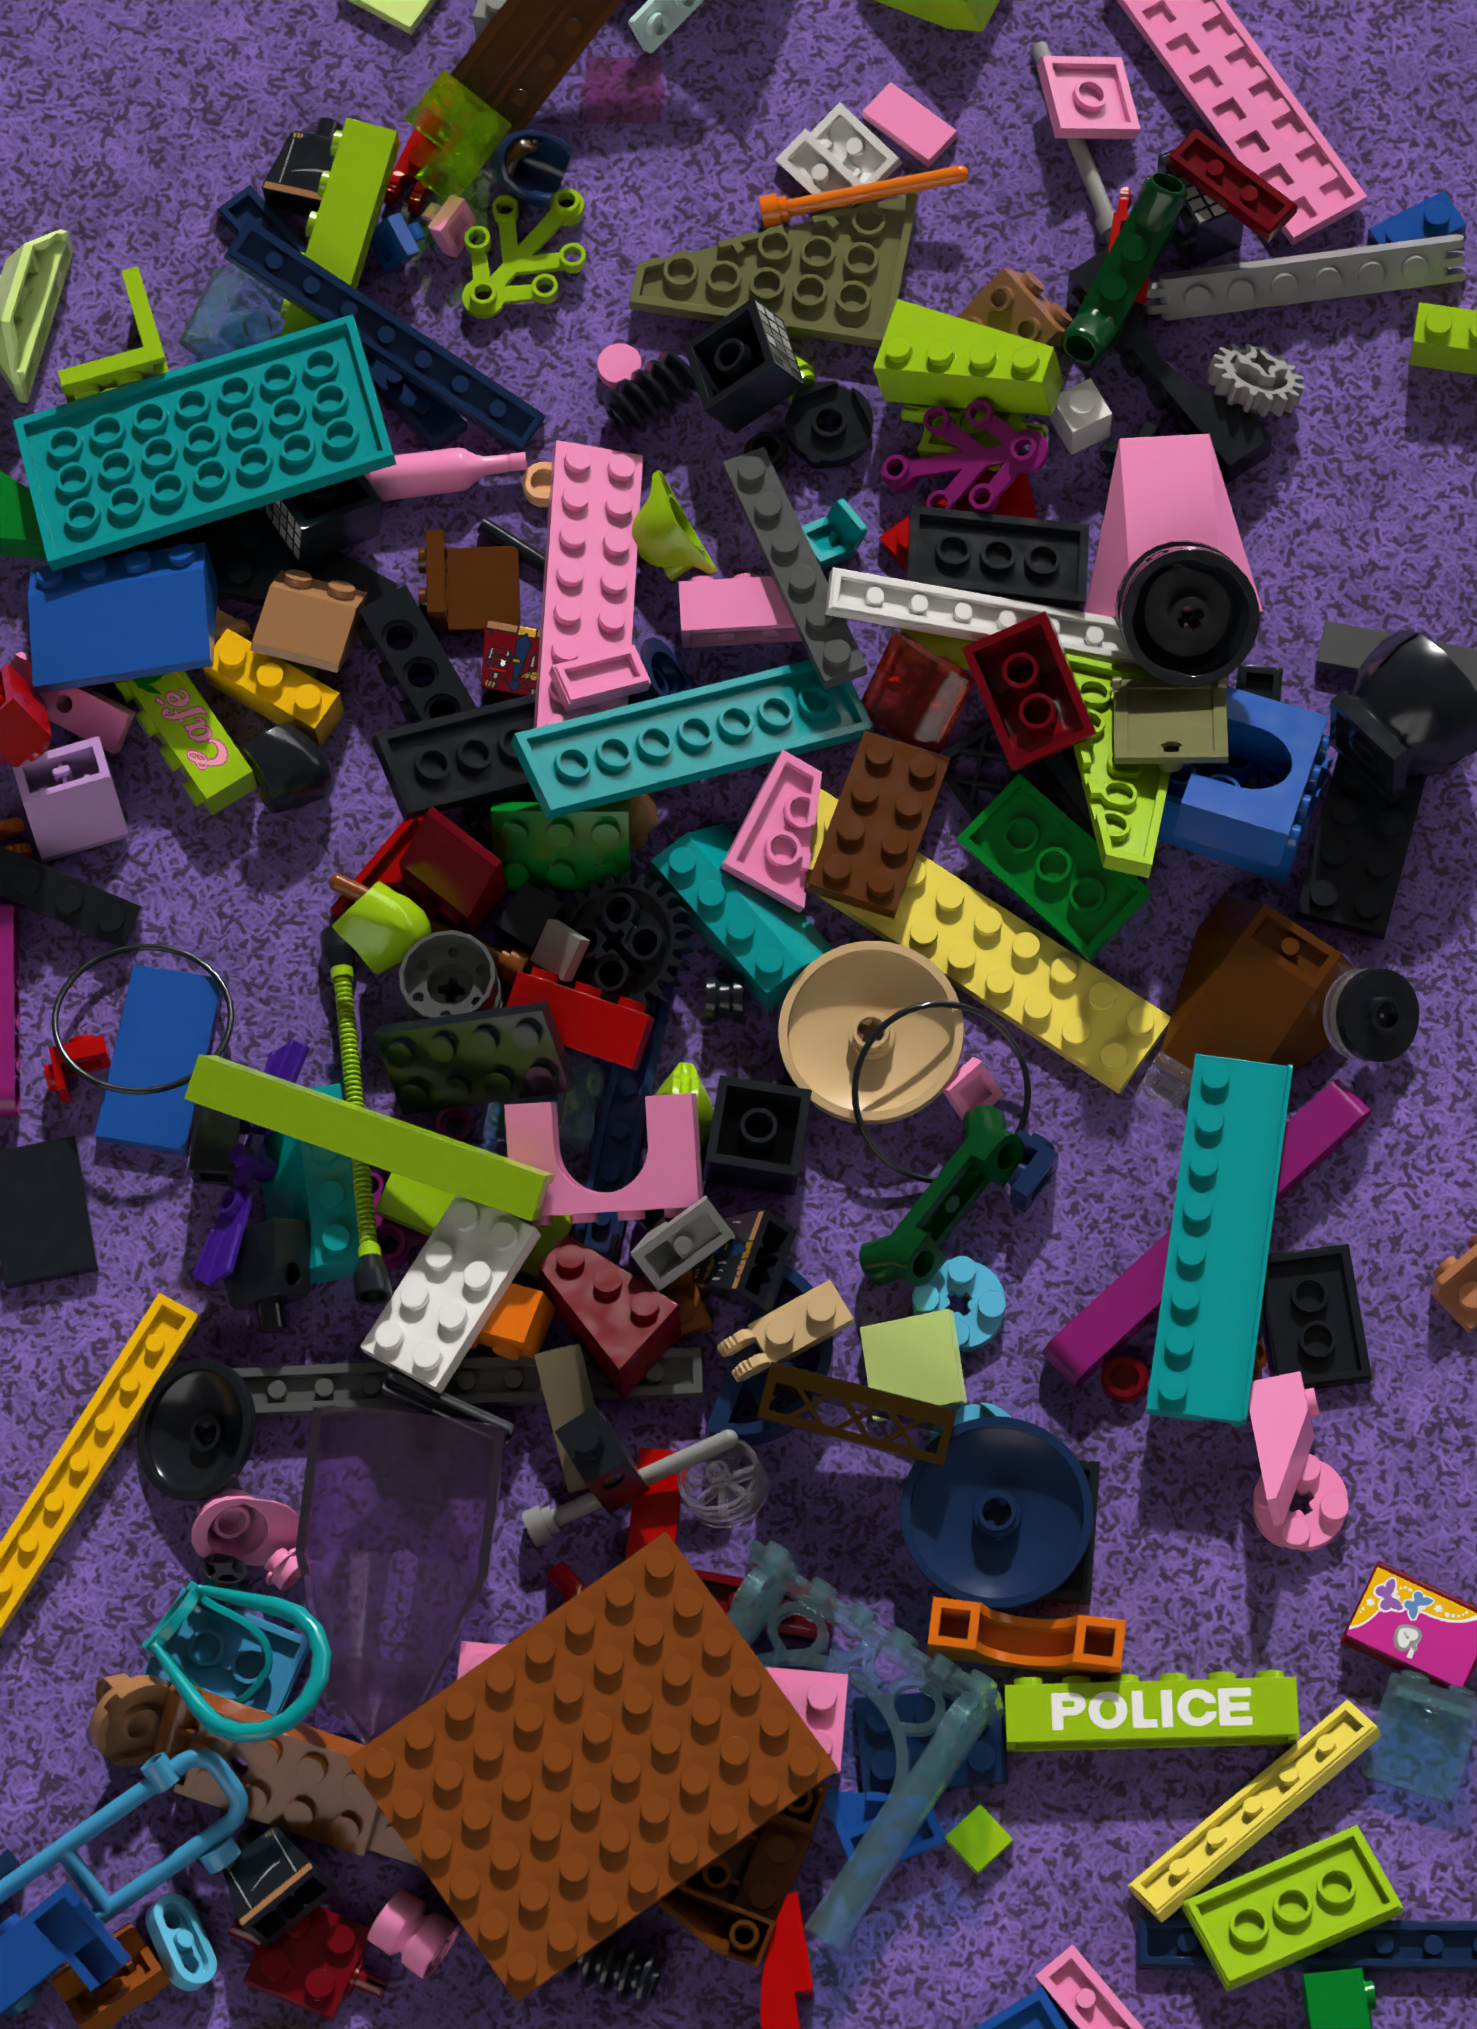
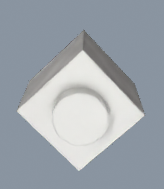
M1091 378L1059 394L1053 416H1050V421L1071 455L1110 437L1112 412Z

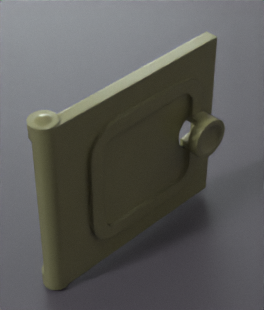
M1121 676L1112 677L1110 687L1112 692H1114V764H1158L1159 768L1165 772H1177L1183 768L1184 764L1228 763L1226 691L1229 681L1227 676L1218 681L1199 686L1174 685L1160 679L1122 680ZM1166 746L1179 747V751L1164 752L1163 748Z

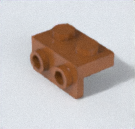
M132 1923L125 1924L116 1930L113 1935L133 1959L96 1990L91 1992L69 1964L50 1977L52 1985L69 2008L81 2029L111 2028L118 2019L141 2003L153 1999L160 1990L171 1983Z

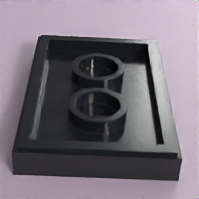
M75 1136L0 1151V1259L4 1284L7 1289L99 1271L78 1143Z
M1349 1244L1268 1254L1262 1305L1274 1376L1300 1371L1304 1388H1314V1390L1370 1383L1372 1381V1374Z

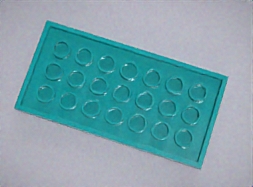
M353 314L13 420L47 562L52 572L397 464Z

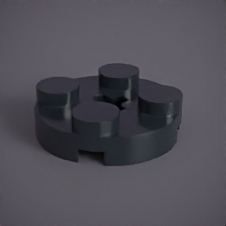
M820 381L801 389L793 398L792 405L788 409L785 418L786 438L792 451L811 468H838L848 465L861 457L871 446L874 428L873 412L868 400L860 391L853 387L851 391L846 387L838 386V382ZM829 416L832 422L839 420L842 424L838 425L837 430L834 432L822 431L819 429L822 426V418Z

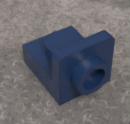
M1020 1130L1017 1135L1022 1138L1024 1143L1023 1158L1030 1163L1028 1164L1023 1160L1012 1173L1008 1184L1012 1186L1010 1204L1026 1213L1057 1170L1059 1154L1055 1152L1054 1146L1043 1136L1038 1134L1030 1136L1023 1130Z

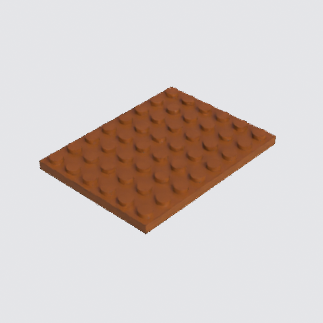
M666 1531L346 1759L517 2004L838 1771L835 1763Z

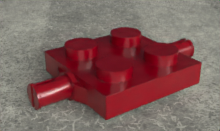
M318 1906L266 1948L241 1927L237 1917L233 1921L234 1925L230 1928L229 1936H234L255 1945L254 1957L243 1978L244 1985L331 2022H334L343 2001L355 1988L372 1994L379 1999H382L385 1994L384 1990L388 1987L389 1979H384L363 1970L364 1955L370 1944L367 1937L371 1928Z

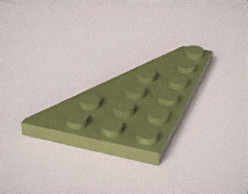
M919 191L877 203V200L863 202L856 208L845 207L812 216V221L783 228L781 224L770 227L762 233L751 232L718 241V246L689 253L687 249L676 252L668 258L657 257L638 262L629 300L630 310L717 323L750 299L755 298L784 321L787 333L790 335L880 349L895 303L900 297L919 201Z

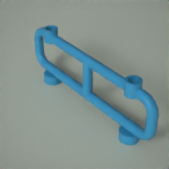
M204 1748L189 1749L171 1760L165 1752H161L149 1759L141 1767L140 1770L145 1776L143 1780L0 1880V1904L60 1862L92 1905L93 1913L100 1921L102 1920L106 1924L196 1859L200 1860L209 1874L217 1873L231 1864L241 1853V1849L233 1840L231 1834L244 1823L248 1813V1795L244 1786L227 1762L213 1751ZM193 1768L206 1769L229 1800L227 1813L116 1893L109 1896L76 1850L155 1794L168 1790L189 1770ZM36 1988L5 2013L6 2017H14L28 2008L39 1996Z

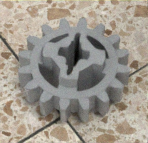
M1234 343L1229 345L1228 350L1220 347L1217 354H1214L1207 374L1210 375L1207 382L1216 386L1214 392L1216 395H1225L1229 405L1239 403L1243 405L1244 412L1248 413L1251 411L1263 417H1266L1268 411H1271L1277 417H1281L1283 411L1292 413L1294 407L1298 405L1305 387L1302 385L1303 376L1295 374L1297 369L1295 365H1287L1283 360V356L1272 357L1269 355L1268 349L1251 346L1250 344H1245L1244 349L1239 348Z

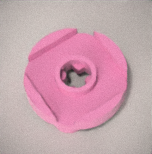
M1308 1454L1295 1492L1301 1496L1307 1494L1311 1497L1312 1500L1308 1505L1311 1512L1304 1515L1300 1510H1296L1293 1513L1288 1510L1284 1524L1277 1526L1273 1525L1261 1474L1253 1492V1517L1260 1532L1271 1543L1292 1550L1313 1551L1324 1547L1339 1534L1349 1509V1502L1344 1482L1331 1466L1319 1461L1316 1456Z

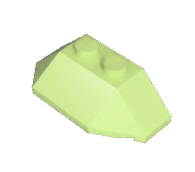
M59 229L24 243L6 259L2 274L0 275V373L17 400L21 403L28 404L74 249L69 232Z

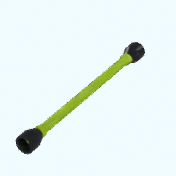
M330 926L320 932L321 955L330 970L331 982L334 984V993L336 995L345 1099L347 1102L364 1107L351 984L354 981L353 967L358 953ZM351 1158L360 1243L357 1248L358 1262L353 1275L355 1300L360 1304L378 1305L392 1298L391 1273L382 1259L381 1246L377 1243L370 1164Z

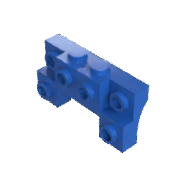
M69 1882L62 1885L24 1918L21 1919L15 1913L0 1924V2017L66 1962L69 1963L92 1992L133 1959Z

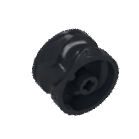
M1190 540L1170 541L1153 547L1132 563L1123 576L1117 591L1115 604L1116 622L1122 639L1135 660L1147 672L1170 684L1199 686L1220 680L1232 673L1245 660L1252 650L1258 634L1260 622L1259 603L1249 579L1227 555L1217 548L1202 542ZM1189 606L1194 611L1193 616L1187 615V618L1183 619L1180 611L1183 607Z

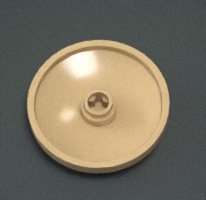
M854 942L834 948L815 959L799 974L788 990L781 1008L778 1024L779 1047L783 1063L795 1087L812 1090L810 1103L822 1112L839 1120L857 1124L852 1106V1078L858 1056L864 1044L880 1024L906 1007L927 1001L959 1002L950 981L925 956L910 948L891 942ZM944 1007L919 1010L898 1019L879 1035L865 1057L859 1078V1106L865 1125L888 1124L908 1118L926 1108L942 1094L943 1088L955 1074L963 1053L964 1022L962 1010Z

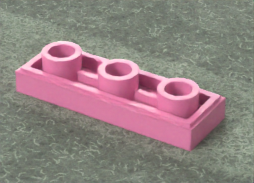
M23 652L14 654L11 666L33 687L31 656ZM87 686L40 693L45 699L48 719L51 722L85 740L99 736L103 749L112 754L121 751L135 711ZM68 697L72 702V707L68 703Z

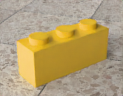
M227 628L214 646L213 665L203 668L207 683L278 725L291 722L321 748L345 714L340 693L280 658L250 651L252 642Z

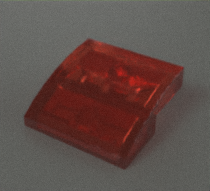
M893 632L861 701L871 721L906 744L940 754L975 680L949 658L933 656L906 632Z

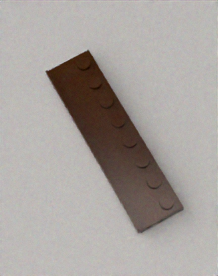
M506 0L440 87V90L502 139L511 133L524 130L622 0Z

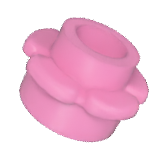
M283 1547L269 1558L264 1566V1569L268 1572L265 1579L267 1585H275L284 1592L291 1588L305 1573L308 1563L300 1556L301 1550L299 1548L287 1551Z

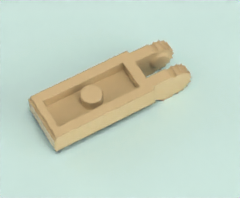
M829 1279L748 1324L747 1329H742L724 1339L716 1348L722 1357L736 1354L753 1343L757 1344L761 1353L742 1361L731 1372L735 1380L741 1382L769 1368L771 1361L783 1364L854 1324V1318Z

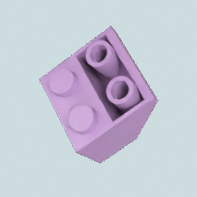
M99 736L46 751L33 762L27 759L19 767H12L42 863L130 837Z

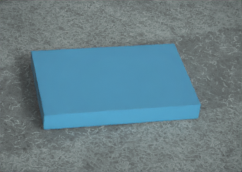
M182 1587L178 1598L186 1591L184 1587ZM198 1604L195 1605L184 1622L162 1647V1649L166 1650L178 1661L186 1673L205 1691L227 1699L241 1696L255 1682L264 1662L261 1646L253 1635L233 1621L217 1613L204 1610ZM236 1609L234 1612L245 1617L263 1631L269 1640L273 1654V1666L270 1675L263 1687L245 1705L274 1715L281 1714L285 1711L311 1652L307 1637ZM151 1656L143 1675H155L166 1680L171 1686L172 1682L159 1661Z

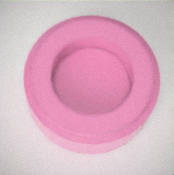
M612 344L606 347L598 357L599 377L606 386L617 390V383L622 379L631 381L633 371L637 369L642 370L639 353L635 348L627 344Z

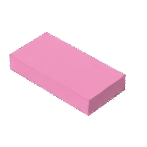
M892 82L863 110V119L928 168L957 139V131Z
M635 645L552 665L549 671L551 680L566 712L648 691L651 685V680Z

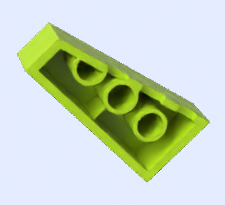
M897 299L873 366L883 399L886 402L967 409L971 402L985 400L994 411L1053 416L1064 382L1054 347Z

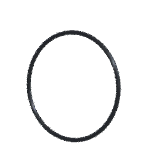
M159 944L128 945L112 949L92 958L68 978L57 995L53 1007L51 1026L54 1042L65 1063L81 1078L100 1088L134 1095L154 1094L172 1090L189 1083L192 1073L177 1081L154 1087L132 1088L113 1085L101 1081L81 1069L70 1058L61 1041L58 1026L61 1004L72 984L85 971L97 963L119 954L134 951H162L184 957L201 966L215 979L221 988L227 1005V1026L224 1037L213 1055L218 1057L222 1055L229 1043L234 1026L233 1000L222 977L207 962L185 950Z
M939 1000L918 1003L906 1007L887 1018L875 1029L864 1044L858 1056L852 1078L851 1094L854 1116L858 1128L870 1149L894 1171L913 1180L930 1184L936 1177L920 1175L909 1171L892 1161L879 1149L869 1135L860 1111L858 1088L865 1057L875 1040L892 1023L910 1013L938 1007L963 1010L984 1019L995 1027L1008 1041L1021 1067L1024 1081V1105L1014 1134L1017 1135L1020 1130H1024L1031 1105L1029 1070L1022 1051L1012 1035L989 1014L976 1007L954 1001Z

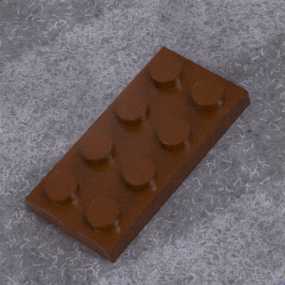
M864 731L808 881L807 892L894 919L950 767L951 757Z

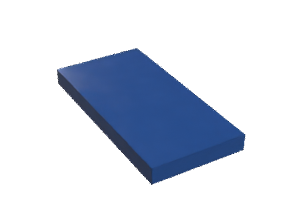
M133 964L107 1083L123 1087L147 1088L168 1084L191 1074L198 1054L209 1055L223 995L215 979L212 976ZM189 1083L172 1090L141 1095L123 1094L105 1089L94 1134L96 1141L187 1155L196 1103L184 1099Z

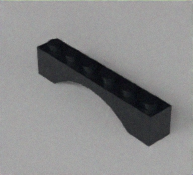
M1109 246L1069 272L1067 298L1076 312H1078L1108 255ZM1135 302L1124 322L1125 327L1114 348L1121 355L1119 357L1120 363L1126 373L1132 378L1138 376L1145 384L1147 396L1154 407L1160 411L1165 409L1173 418V426L1178 435H1210L1222 478L1226 484L1269 457L1272 436L1251 411L1248 413L1244 412L1243 405L1239 403L1229 405L1227 403L1228 400L1207 393L1181 377L1161 357L1151 342L1141 319L1139 303Z

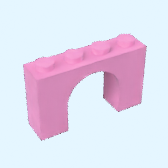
M697 1093L645 1096L648 1139L646 1161L641 1172L630 1184L614 1192L590 1190L575 1181L566 1170L560 1153L557 1102L504 1105L507 1157L555 1174L553 1182L548 1186L541 1210H543L541 1218L533 1221L524 1219V1222L531 1226L552 1225V1215L569 1214L571 1223L599 1222L598 1213L617 1212V1221L646 1219L645 1210L664 1209V1218H674L703 1197Z

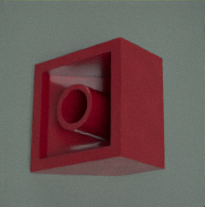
M432 806L426 812L399 862L403 880L401 884L416 900L422 901L425 898L437 907L436 913L446 924L454 929L460 926L469 934H472L507 896L502 861Z

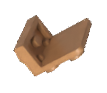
M1003 268L957 316L964 320L1045 345L1052 344L1062 347V335L1072 322L1071 316L1065 309L1055 302L1051 304L1042 294L1045 290L1044 285L1032 273L1028 271L1021 273Z

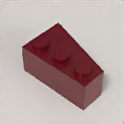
M568 1234L538 1265L541 1291L546 1294L556 1307L555 1315L573 1338L577 1337L589 1352L591 1361L597 1368H601L614 1384V1390L622 1400L681 1336L679 1305Z

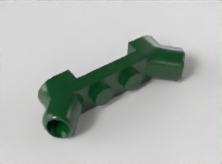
M1157 172L1145 178L1130 214L1073 321L1064 331L1061 338L1062 349L1067 356L1076 362L1086 365L1094 364L1113 349L1125 327L1124 322L1164 248H1167L1179 222L1180 212L1188 195L1184 184L1174 176Z
M980 1105L967 1111L963 1118L965 1141L912 1206L893 1233L862 1244L859 1250L860 1266L866 1278L873 1284L882 1286L900 1279L913 1286H922L928 1283L947 1260L939 1246L990 1181L1004 1187L1010 1180L1012 1173L1023 1160L1024 1143L1021 1137L1008 1131L1006 1117L998 1108L990 1105Z

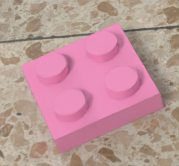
M1041 57L1036 67L1055 138H1136L1141 128L1122 57Z

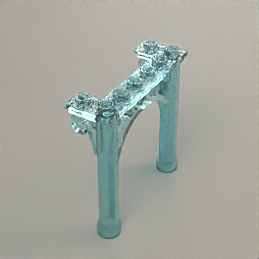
M753 1539L749 1545L751 1554L748 1557L753 1570L743 1580L732 1600L731 1609L727 1613L731 1622L750 1648L764 1627L767 1626V1634L775 1651L756 1655L764 1667L804 1666L829 1673L848 1674V1682L867 1696L884 1717L890 1728L896 1749V1774L886 1802L822 1901L804 1925V1930L834 1951L845 1955L855 1939L852 1936L855 1928L987 1724L991 1725L994 1718L1000 1720L1005 1710L1000 1697L1001 1694L996 1690L998 1684L990 1677L976 1669H973L969 1675L939 1653H935L930 1658L916 1649L919 1642L905 1631L895 1627L892 1632H889L876 1624L879 1617L864 1605L854 1602L850 1607L835 1598L838 1591L826 1581L814 1576L810 1582L800 1576L797 1571L798 1565L792 1561L793 1554L784 1547L771 1540L765 1546ZM785 1595L795 1601L779 1605ZM790 1615L803 1616L807 1621L817 1626L818 1636L816 1641L805 1649L787 1650L778 1635L780 1623ZM825 1621L854 1638L860 1644L849 1651L830 1649L829 1656L822 1655L821 1653L825 1651L829 1642V1630ZM878 1654L912 1675L895 1680L888 1687L886 1697L880 1691L885 1684L875 1672V1661ZM861 1663L864 1676L850 1666ZM907 1689L921 1691L935 1702L933 1717L929 1721L919 1724L900 1722L895 1709L897 1697ZM942 1695L954 1702L947 1712L946 1703ZM935 1733L910 1771V1757L906 1736L925 1737Z

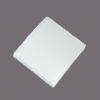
M840 102L811 132L805 128L775 159L811 195L883 181L902 164L899 157ZM853 204V205H848V206H843V207H838V208H833V209H828V211L830 212V211L837 210V209H841V208H845V207L851 208V207H853L855 204Z

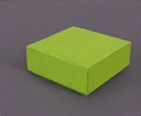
M980 1804L945 1836L946 1843L977 1876L1013 1843L1011 1836Z

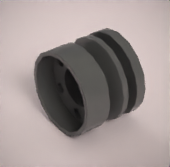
M455 930L434 932L418 940L405 954L399 970L400 990L411 1021L504 1008L503 990L494 960L487 947L472 935ZM458 993L461 994V995H458V996L455 998V1002H453V1003H449V1002H448V1001H451V1000L453 999L454 994H458Z

